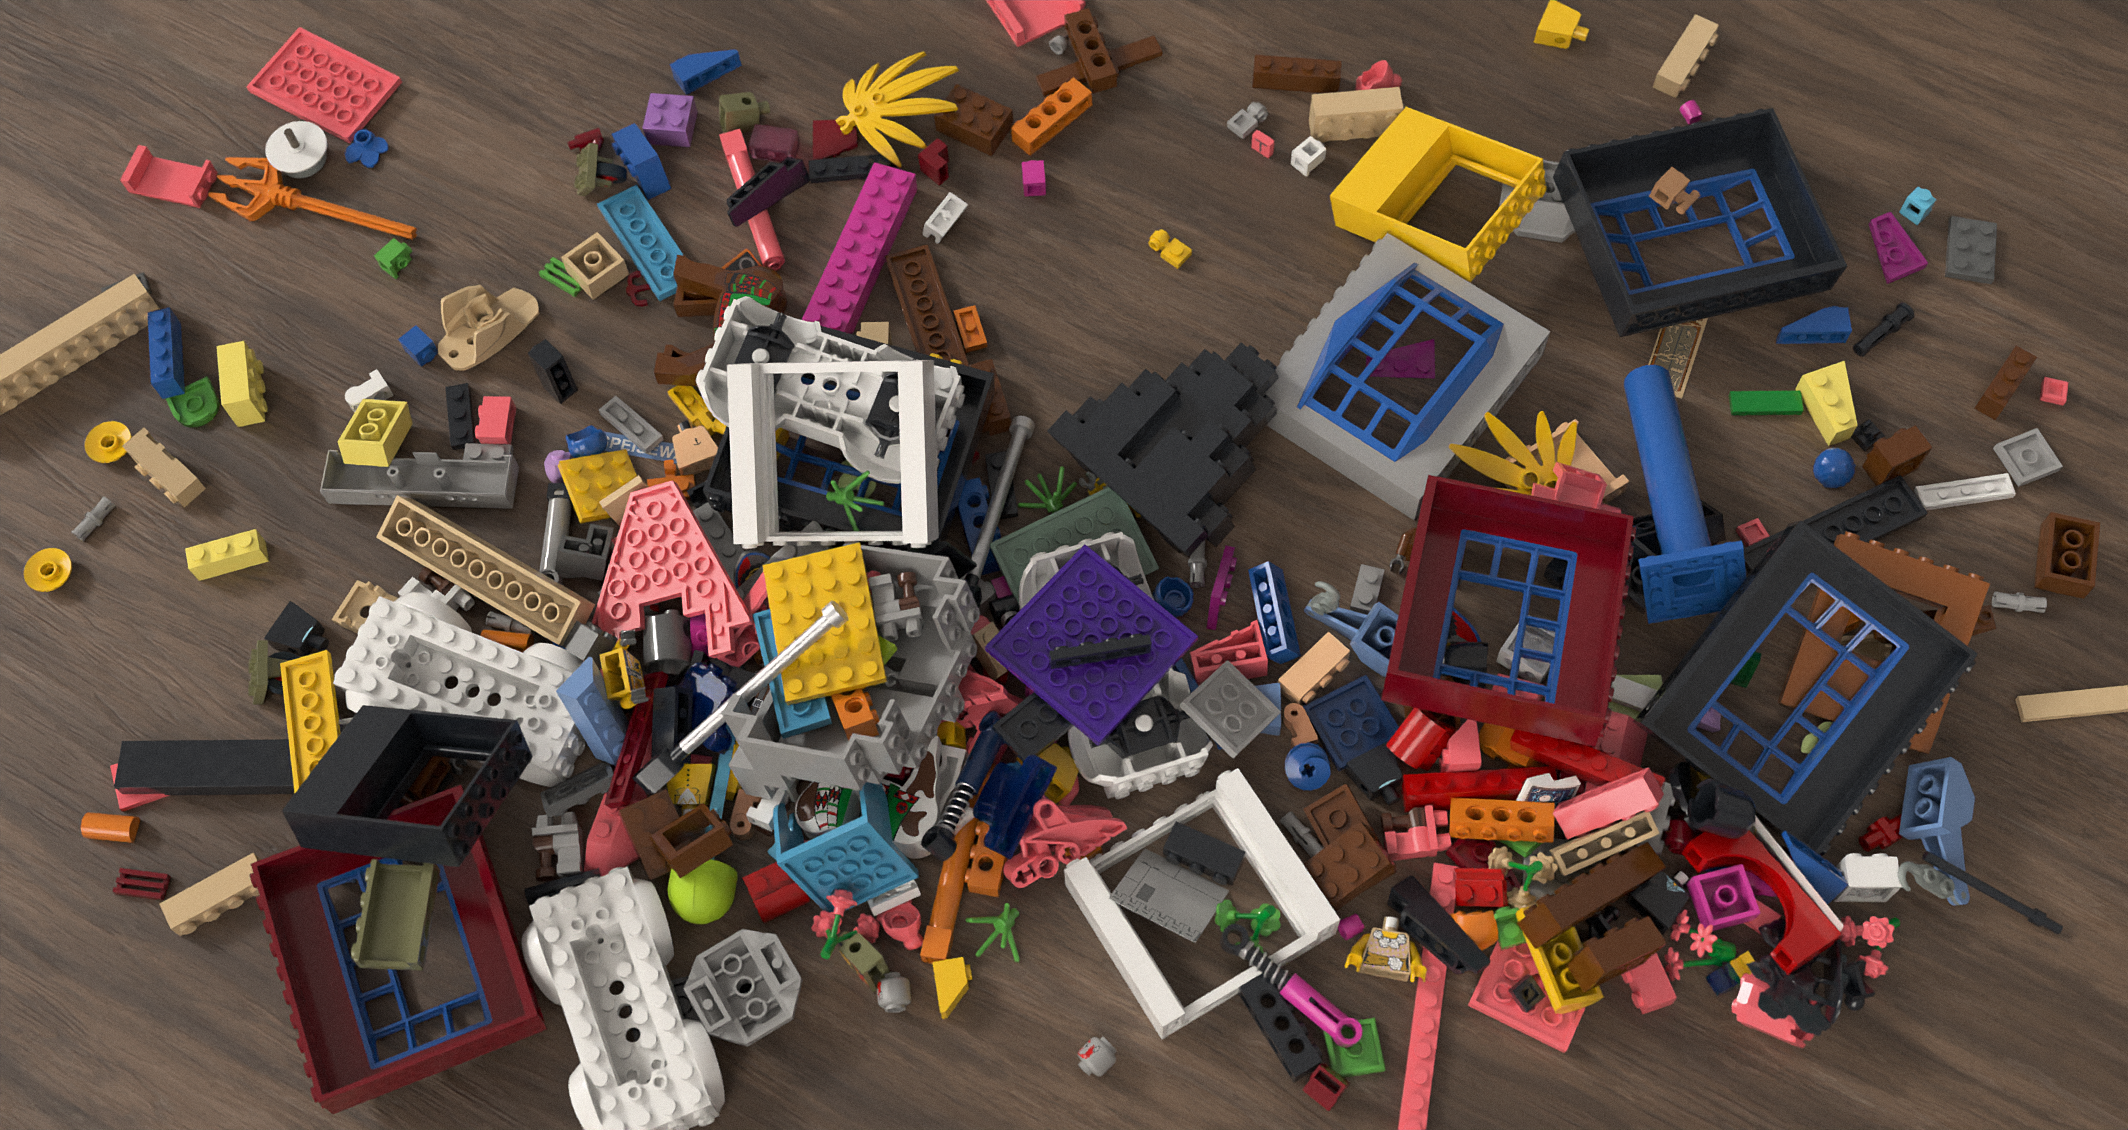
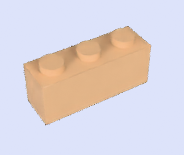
M1328 632L1278 679L1281 693L1292 703L1300 705L1310 703L1316 695L1315 692L1320 687L1325 688L1333 679L1332 675L1337 670L1341 672L1347 667L1350 662L1348 660L1350 650Z

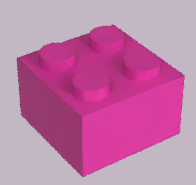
M1743 864L1694 876L1686 884L1700 924H1703L1704 928L1708 925H1713L1712 931L1753 921L1761 914Z

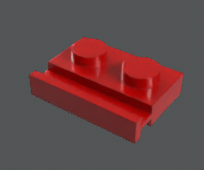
M1454 868L1457 878L1455 880L1456 906H1508L1507 880H1505L1504 874L1506 868Z

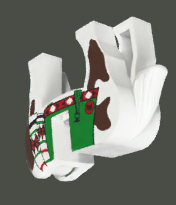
M935 736L931 740L925 758L922 759L918 769L914 768L910 778L903 787L885 779L881 781L888 803L892 841L908 858L918 859L931 854L921 846L922 837L928 829L937 826L938 822L943 820L942 814L946 813L945 808L950 805L949 800L954 798L953 792L957 790L955 782L969 756L965 749L942 745L939 736ZM941 754H942V764H941V767H940V766H939L940 756H941ZM812 781L796 802V820L807 837L812 840L857 819L861 811L859 790ZM965 807L966 813L961 815L962 821H958V828H955L954 836L975 817L976 813L973 808Z

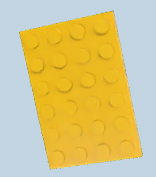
M860 542L763 565L777 654H780L823 615L822 608L830 601H835L840 605L849 618L840 628L833 626L781 672L787 705L887 682Z

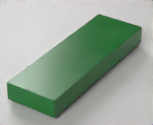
M1730 391L1728 395L1731 415H1802L1804 411L1801 391Z

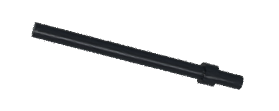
M1929 851L1923 854L1922 860L2027 917L2028 921L2038 927L2043 926L2056 934L2061 933L2063 926L2048 918L2045 912L2037 908L2032 909Z

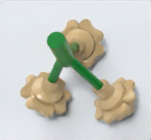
M1504 846L1500 849L1494 848L1488 858L1489 868H1506L1505 876L1508 874V869L1512 868L1525 870L1528 874L1524 886H1521L1520 889L1515 887L1512 891L1507 892L1508 904L1512 908L1518 907L1519 910L1523 907L1537 905L1535 902L1536 897L1530 894L1529 887L1531 881L1538 880L1542 884H1546L1548 880L1555 879V872L1558 869V865L1553 863L1554 857L1546 856L1542 852H1539L1537 857H1530L1529 866L1516 863L1512 860V853L1508 852L1507 847Z

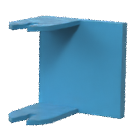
M865 782L862 790H859L862 817L805 843L801 827L796 820L794 812L789 814L788 821L785 803H780L773 809L777 864L822 910L834 912L835 907L826 899V896L834 895L836 889L852 892L853 900L859 905L919 877L918 869L892 841L888 803L882 783L879 785Z

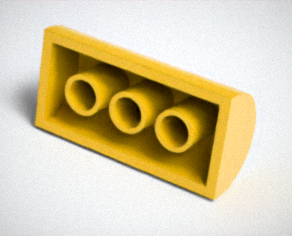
M1523 907L1516 912L1518 922L1525 917L1523 912L1529 907ZM1575 926L1536 950L1523 933L1556 1014L1576 1011L1604 998L1599 986L1584 993L1567 967L1574 959L1573 954L1583 948Z

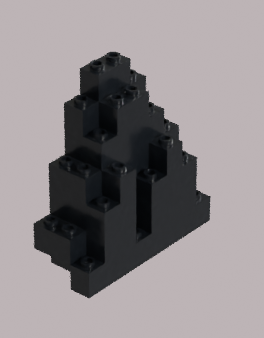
M1242 342L1225 360L1216 352L1210 353L1204 349L1189 367L1181 362L1166 380L1154 371L1151 374L1145 369L1129 387L1121 383L1105 401H1102L1100 398L1096 401L1090 396L1073 415L1066 410L1047 432L1071 454L1079 466L1087 473H1093L1096 479L1099 478L1147 520L1178 553L1182 551L1186 556L1190 557L1205 539L1217 547L1235 527L1231 520L1233 516L1224 504L1256 470L1252 463L1254 459L1250 456L1251 453L1246 447L1277 414L1274 407L1275 402L1265 394L1279 378L1275 371L1277 367L1268 359L1263 361L1259 357L1260 353L1253 346L1249 345L1246 347Z

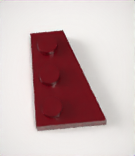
M1459 838L1445 854L1459 867L1489 868L1488 858L1493 849L1496 848V844L1493 840ZM1508 869V874L1505 876L1507 892L1512 891L1515 887L1520 889V883L1512 870Z

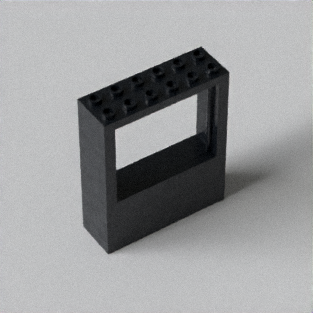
M362 705L283 808L282 813L301 848L460 867L490 820L507 798L515 783L519 780L527 765L531 762L533 756L517 720ZM432 756L485 761L441 826L387 820Z

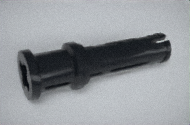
M1899 303L1896 306V310L1883 317L1880 325L1853 346L1854 352L1858 356L1864 357L1886 336L1898 332L1901 329V325L1906 321H1911L1915 317L1913 309L1906 303Z

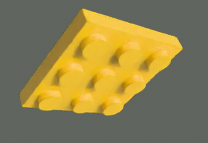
M626 449L562 460L558 464L580 524L611 518L602 508L600 501L637 477Z

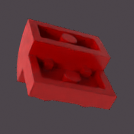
M1414 708L1386 746L1415 769L1420 767L1428 771L1442 754V749L1446 748L1448 740L1457 731L1452 726L1436 719L1431 713L1423 709Z
M777 862L743 877L764 924L810 902L807 893Z

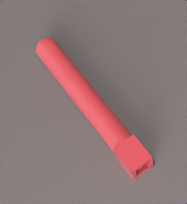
M740 129L719 135L737 190L755 175ZM765 209L749 219L748 223L763 266L775 271L781 268L785 259L768 210Z

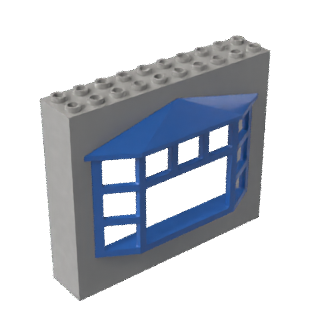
M1387 233L1382 240L1378 239L1370 255L1366 254L1362 258L1360 267L1349 274L1346 284L1343 287L1339 286L1332 301L1330 303L1326 302L1323 305L1320 315L1317 319L1313 318L1310 321L1304 335L1300 334L1296 338L1294 347L1290 351H1285L1282 355L1280 364L1275 370L1279 378L1265 393L1275 402L1274 407L1277 412L1267 426L1409 518L1415 520L1420 514L1428 475L1448 478L1461 461L1449 449V445L1473 446L1488 426L1484 414L1489 412L1496 416L1543 356L1550 331ZM1411 278L1431 292L1420 299L1403 289L1402 286ZM1395 295L1400 296L1415 306L1401 325L1381 314ZM1440 296L1460 308V310L1452 317H1449L1429 305V303ZM1424 311L1470 339L1474 344L1419 414L1414 415L1364 382L1418 315ZM1470 314L1490 328L1483 334L1478 335L1458 321L1465 315ZM1374 321L1379 322L1394 332L1380 351H1376L1359 340ZM1353 346L1373 358L1358 378L1338 367ZM1331 373L1352 385L1335 412L1313 398ZM1358 391H1362L1381 403V406L1365 430L1360 429L1343 418L1345 410ZM1388 409L1411 422L1395 449L1390 448L1372 436V433Z

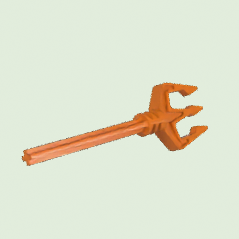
M225 158L229 164L240 170L247 166L265 170L264 177L261 180L236 179L233 175L217 176L220 181L231 188L239 187L254 195L255 197L249 205L244 206L231 202L224 193L208 194L213 200L248 221H256L272 210L275 205L290 210H296L299 207L410 240L417 236L416 227L304 196L299 189H292L289 186L285 187L281 171L274 168L267 158Z

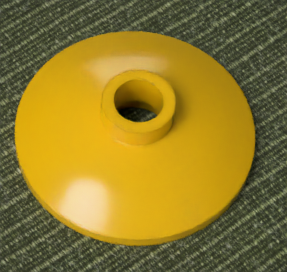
M108 421L94 427L87 435L85 451L92 460L99 463L116 461L127 453L122 445L132 438L131 433L120 422Z
M47 548L40 550L27 561L24 567V580L29 587L36 591H53L62 586L70 577L72 561L60 549Z

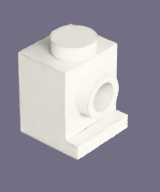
M1308 137L1292 151L1291 165L1307 177L1310 175V171L1325 160V146L1313 137Z

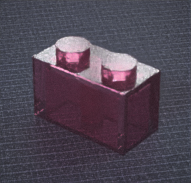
M755 124L749 143L752 158L780 163L786 157L796 158L800 146L798 131L790 128L784 129Z

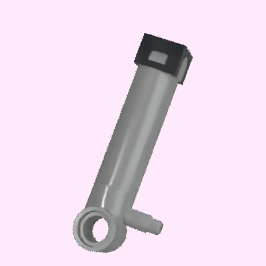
M548 483L546 498L549 504L539 572L564 586L563 578L581 577L555 572L562 535H569L571 512L574 506L565 483Z

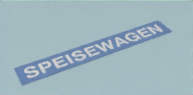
M605 432L607 437L605 451L612 452L626 449L628 455L660 461L673 459L674 463H677L673 443L661 442L652 451L645 454L626 436Z

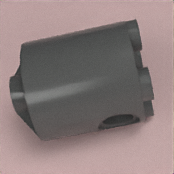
M667 610L665 614L645 616L643 667L646 674L663 671L668 675L667 681H674L678 677L687 675L692 660L690 620L679 615L677 610Z

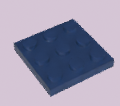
M1367 675L1303 706L1317 737L1338 771L1345 769L1346 762L1389 741L1399 728Z

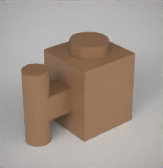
M1671 167L1656 182L1649 197L1667 210L1676 201L1679 203L1676 211L1679 214H1684L1700 197V193L1697 190H1693L1690 194L1686 193L1685 189L1690 180L1683 173Z

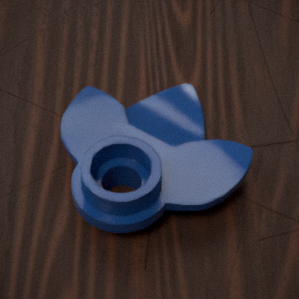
M366 129L359 130L354 135V143L346 149L347 163H353L360 160L365 167L372 168L379 161V153L388 151V144L385 139L375 137L372 132Z

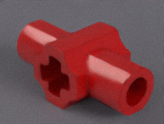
M1902 814L1890 820L1885 816L1871 824L1867 828L1868 833L1858 839L1863 850L1869 852L1878 846L1883 850L1902 838L1899 834Z

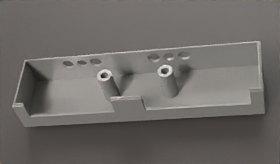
M328 450L320 492L328 504L392 505L396 496L399 495L414 499L424 506L513 509L519 466L513 455L504 454L505 461L440 459L437 453L413 452L416 459L393 458L389 467L344 464L338 450Z

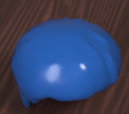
M592 425L578 432L566 435L569 452L574 458L601 454L607 447L605 432L601 429H596Z
M1829 448L1820 453L1815 459L1813 473L1818 482L1825 488L1844 487L1854 477L1856 465L1852 456L1847 451L1840 448Z
M1165 577L1157 584L1152 593L1154 601L1175 618L1186 614L1192 608L1194 600L1193 589L1178 577Z

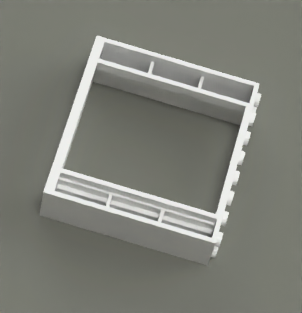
M934 360L742 363L727 365L734 544H742V548H757V546L764 545L765 541H773L774 546L788 545V541H797L798 546L812 545V541H821L823 546L835 545V541H844V543L850 544L868 541V545H883V541H892V545H907V543H911V548H923L926 545H931V541L939 538ZM898 371L903 531L779 532L773 373Z
M1238 768L1232 772L1227 770L1222 773L1216 782V789L1212 792L1206 791L1204 794L1201 793L1195 802L1179 806L1174 811L1175 813L1169 817H1160L1153 823L1154 826L1147 830L1144 828L1138 830L1125 843L1120 841L1110 848L1111 851L1104 855L1097 854L1090 860L1087 857L1082 860L1079 858L1075 859L1064 869L1067 889L1161 1039L1166 1038L1238 994L1240 986L1262 974L1261 971L1257 972L1255 966H1252L1184 1008L1119 904L1109 899L1112 893L1103 881L1100 873L1170 833L1175 822L1185 824L1213 807L1239 848L1246 851L1245 857L1299 937V939L1268 957L1270 959L1274 958L1273 962L1277 965L1281 964V967L1335 935L1340 922V918Z

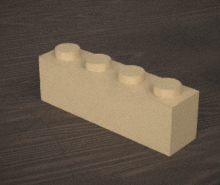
M1695 14L1657 73L1653 88L1674 98H1677L1681 91L1685 92L1690 83L1689 77L1696 75L1700 67L1698 63L1700 61L1704 62L1709 53L1708 47L1715 45L1719 37L1716 34L1719 25Z
M1642 810L1629 820H1616L1607 828H1597L1585 836L1572 839L1549 851L1554 857L1555 864L1558 865L1560 874L1566 876L1660 833L1650 812Z
M252 853L160 903L170 929L179 936L190 934L201 924L214 921L221 913L241 906L245 900L252 896H258V888L253 887L250 874L253 873L251 863L261 859Z

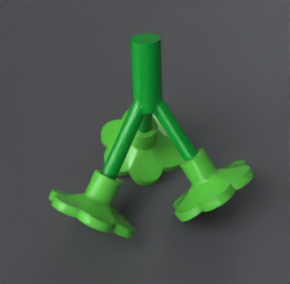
M1224 900L1223 903H1218L1216 907L1215 922L1220 926L1222 932L1227 926L1235 924V921L1252 919L1251 928L1255 932L1250 938L1254 942L1255 947L1259 946V950L1264 953L1263 948L1258 945L1259 934L1269 936L1272 931H1278L1281 926L1279 921L1280 911L1273 905L1264 903L1259 909H1253L1251 913H1239L1232 906L1230 900Z

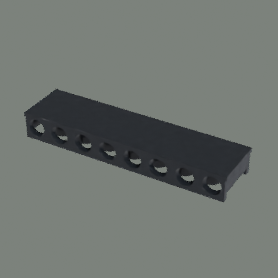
M289 739L122 741L114 788L122 794H295Z

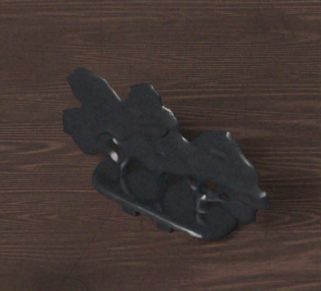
M1779 918V920H1773L1771 924H1764L1758 927L1763 939L1774 949L1784 937L1786 920ZM1839 938L1827 949L1825 956L1820 953L1813 958V961H1808L1789 975L1785 973L1771 955L1761 957L1760 962L1753 961L1746 964L1756 978L1770 985L1768 989L1759 993L1758 1007L1763 1012H1766L1770 1018L1776 1020L1787 1018L1788 1015L1792 1016L1802 1031L1818 1036L1821 1035V1031L1831 1028V1025L1837 1020L1842 1006L1843 991L1848 983V974L1842 973L1847 964V955H1843L1841 952V941ZM1820 961L1824 963V978L1813 974L1811 966L1814 962ZM1820 983H1824L1825 999L1816 994L1815 991ZM1809 1001H1817V1004H1810ZM1825 1006V1016L1821 1012V1007Z

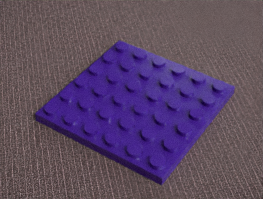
M1084 544L985 646V651L1099 746L1198 640V636ZM1138 633L1143 635L1150 634L1152 645L1151 652L1148 654L1056 669L1050 668L1049 651L1058 646H1068L1069 648L1076 647L1083 642H1093L1094 644L1103 642L1108 638H1118L1119 640Z

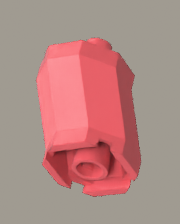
M1745 973L1742 976L1738 998L1732 1003V1013L1737 1014V1021L1744 1026L1756 1029L1786 1043L1804 1048L1806 1044L1803 1041H1811L1814 1034L1802 1031L1792 1016L1788 1015L1787 1018L1776 1020L1770 1018L1766 1012H1763L1758 1007L1759 993L1768 989L1770 985L1756 978L1752 973ZM1810 1000L1809 1003L1815 1005L1817 1001Z

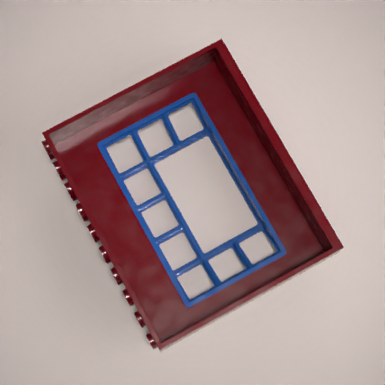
M1428 475L1381 700L1596 746L1598 738L1604 737L1606 724L1609 723L1611 709L1608 707L1609 702H1612L1614 687L1611 686L1612 681H1615L1617 666H1614L1620 651V646L1617 643L1621 638L1623 625H1620V621L1623 620L1626 605H1623V600L1627 597L1628 585H1626V580L1629 579L1631 565H1628V560L1631 561L1634 546H1631V541H1634L1637 528L1632 526L1634 516ZM1467 540L1495 546L1490 575L1461 570ZM1503 548L1531 553L1526 583L1497 577ZM1540 555L1567 560L1568 564L1562 590L1533 584ZM1458 580L1509 589L1524 594L1509 678L1443 664ZM1531 595L1560 601L1557 622L1528 616ZM1526 626L1555 632L1552 654L1523 648ZM1521 658L1550 664L1547 686L1517 680ZM1445 674L1470 680V686L1441 680L1440 675ZM1478 682L1506 687L1507 693L1479 688ZM1520 690L1545 696V702L1516 696L1515 692Z
M462 785L405 805L393 810L387 820L441 826L465 790ZM483 833L460 867L437 864L442 881L438 883L437 893L446 891L477 990L414 1016L410 1015L397 969H387L391 980L389 984L366 993L361 992L354 966L357 964L350 955L343 930L355 925L362 912L340 920L328 891L332 887L357 879L362 893L366 892L365 873L366 869L370 867L372 859H377L381 864L403 865V860L301 848L299 845L251 863L253 873L250 874V880L253 887L258 888L260 896L256 897L259 909L264 911L266 919L263 920V926L266 933L271 934L273 942L269 943V947L273 957H277L279 962L276 972L280 981L285 983L286 989L283 990V996L287 1005H291L293 1012L289 1015L293 1028L298 1029L300 1036L296 1039L297 1046L301 1054L304 1053L307 1062L303 1063V1067L307 1077L312 1078L313 1087L310 1088L311 1095L315 1103H320L322 1109L326 1108L334 1115L547 1030ZM394 992L402 1020L373 1031L365 1003ZM480 999L485 1018L484 1021L455 1031L452 1010ZM443 1014L447 1035L417 1046L414 1025ZM405 1029L409 1047L408 1051L379 1062L376 1041Z

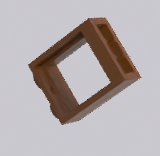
M704 803L651 835L660 854L679 878H682L733 845L729 838L732 832L727 823L721 820L714 808L709 810ZM712 826V830L678 851L674 849L706 827Z

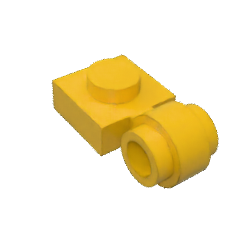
M1162 229L1155 231L1149 238V246L1155 251L1161 250V258L1179 269L1192 255V249L1176 238L1169 243L1170 236Z

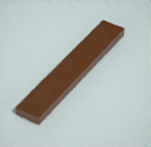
M1154 35L1110 50L1112 54L1111 62L1113 65H1117L1118 71L1162 56V49ZM1079 61L1035 76L1043 97L1055 93L1063 83L1070 81L1073 77L1081 84L1087 82Z

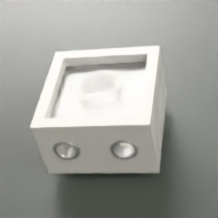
M1518 624L1500 649L1496 662L1511 670ZM1526 626L1523 648L1552 654L1555 632ZM1521 658L1518 675L1530 682L1541 684L1549 673L1550 664Z
M1859 853L1846 855L1836 867L1842 871L1849 885L1834 898V902H1887L1902 887L1898 879V858L1888 857L1884 853L1874 854L1871 857H1862Z

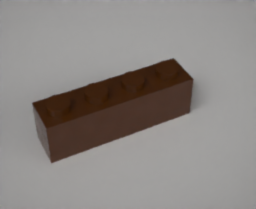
M1255 55L1252 88L1336 93L1339 92L1342 61Z

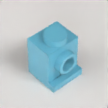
M1917 187L1907 197L1899 213L1918 225L1932 211V207L1937 199L1932 197L1929 190ZM1914 205L1921 211L1917 214L1910 207Z

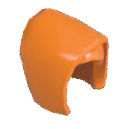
M1478 910L1468 914L1464 911H1458L1456 914H1450L1452 919L1481 950L1497 942L1498 927L1493 910L1484 913Z

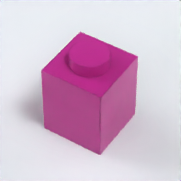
M1044 160L1022 162L1024 197L1046 195Z

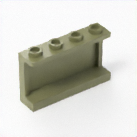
M377 859L371 860V865L366 869L365 873L366 892H363L361 896L362 915L357 919L356 923L357 943L353 944L351 950L352 959L360 968L424 971L440 875V868L437 864L423 863V866L381 864Z

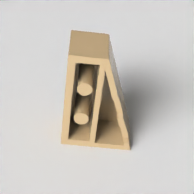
M144 427L122 445L137 463L135 469L144 477L149 475L151 477L149 481L158 490L163 488L166 491L164 495L173 504L178 501L185 508L206 489L198 478L177 458H174L166 451V448L161 443L156 442Z

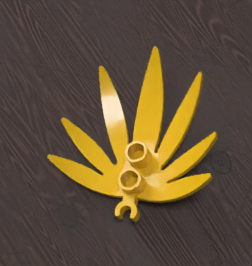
M925 52L911 55L895 63L884 71L871 86L870 84L880 68L879 63L872 66L863 75L857 90L856 82L853 79L849 80L843 89V100L850 114L836 119L844 135L850 133L853 127L857 125L865 139L881 155L899 168L902 167V164L888 141L876 130L912 146L925 149L927 145L906 127L896 122L882 119L883 116H911L958 110L956 104L939 99L911 98L896 101L959 71L956 66L933 67L907 74L892 81L912 64L926 56Z
M1544 411L1538 413L1536 443L1543 463L1542 466L1539 465L1522 441L1489 412L1484 414V418L1492 434L1506 452L1523 465L1525 469L1482 450L1457 444L1449 445V449L1474 470L1495 481L1517 488V490L1497 489L1531 495L1533 482L1555 489L1558 477L1554 473L1553 468L1556 462L1571 466L1576 444L1577 422H1572L1563 434L1555 462L1554 443L1549 423Z

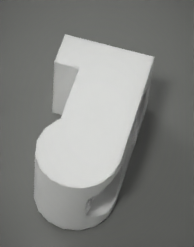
M377 369L369 373L370 380L360 386L349 388L345 393V399L354 412L357 410L362 399L386 400L393 396Z

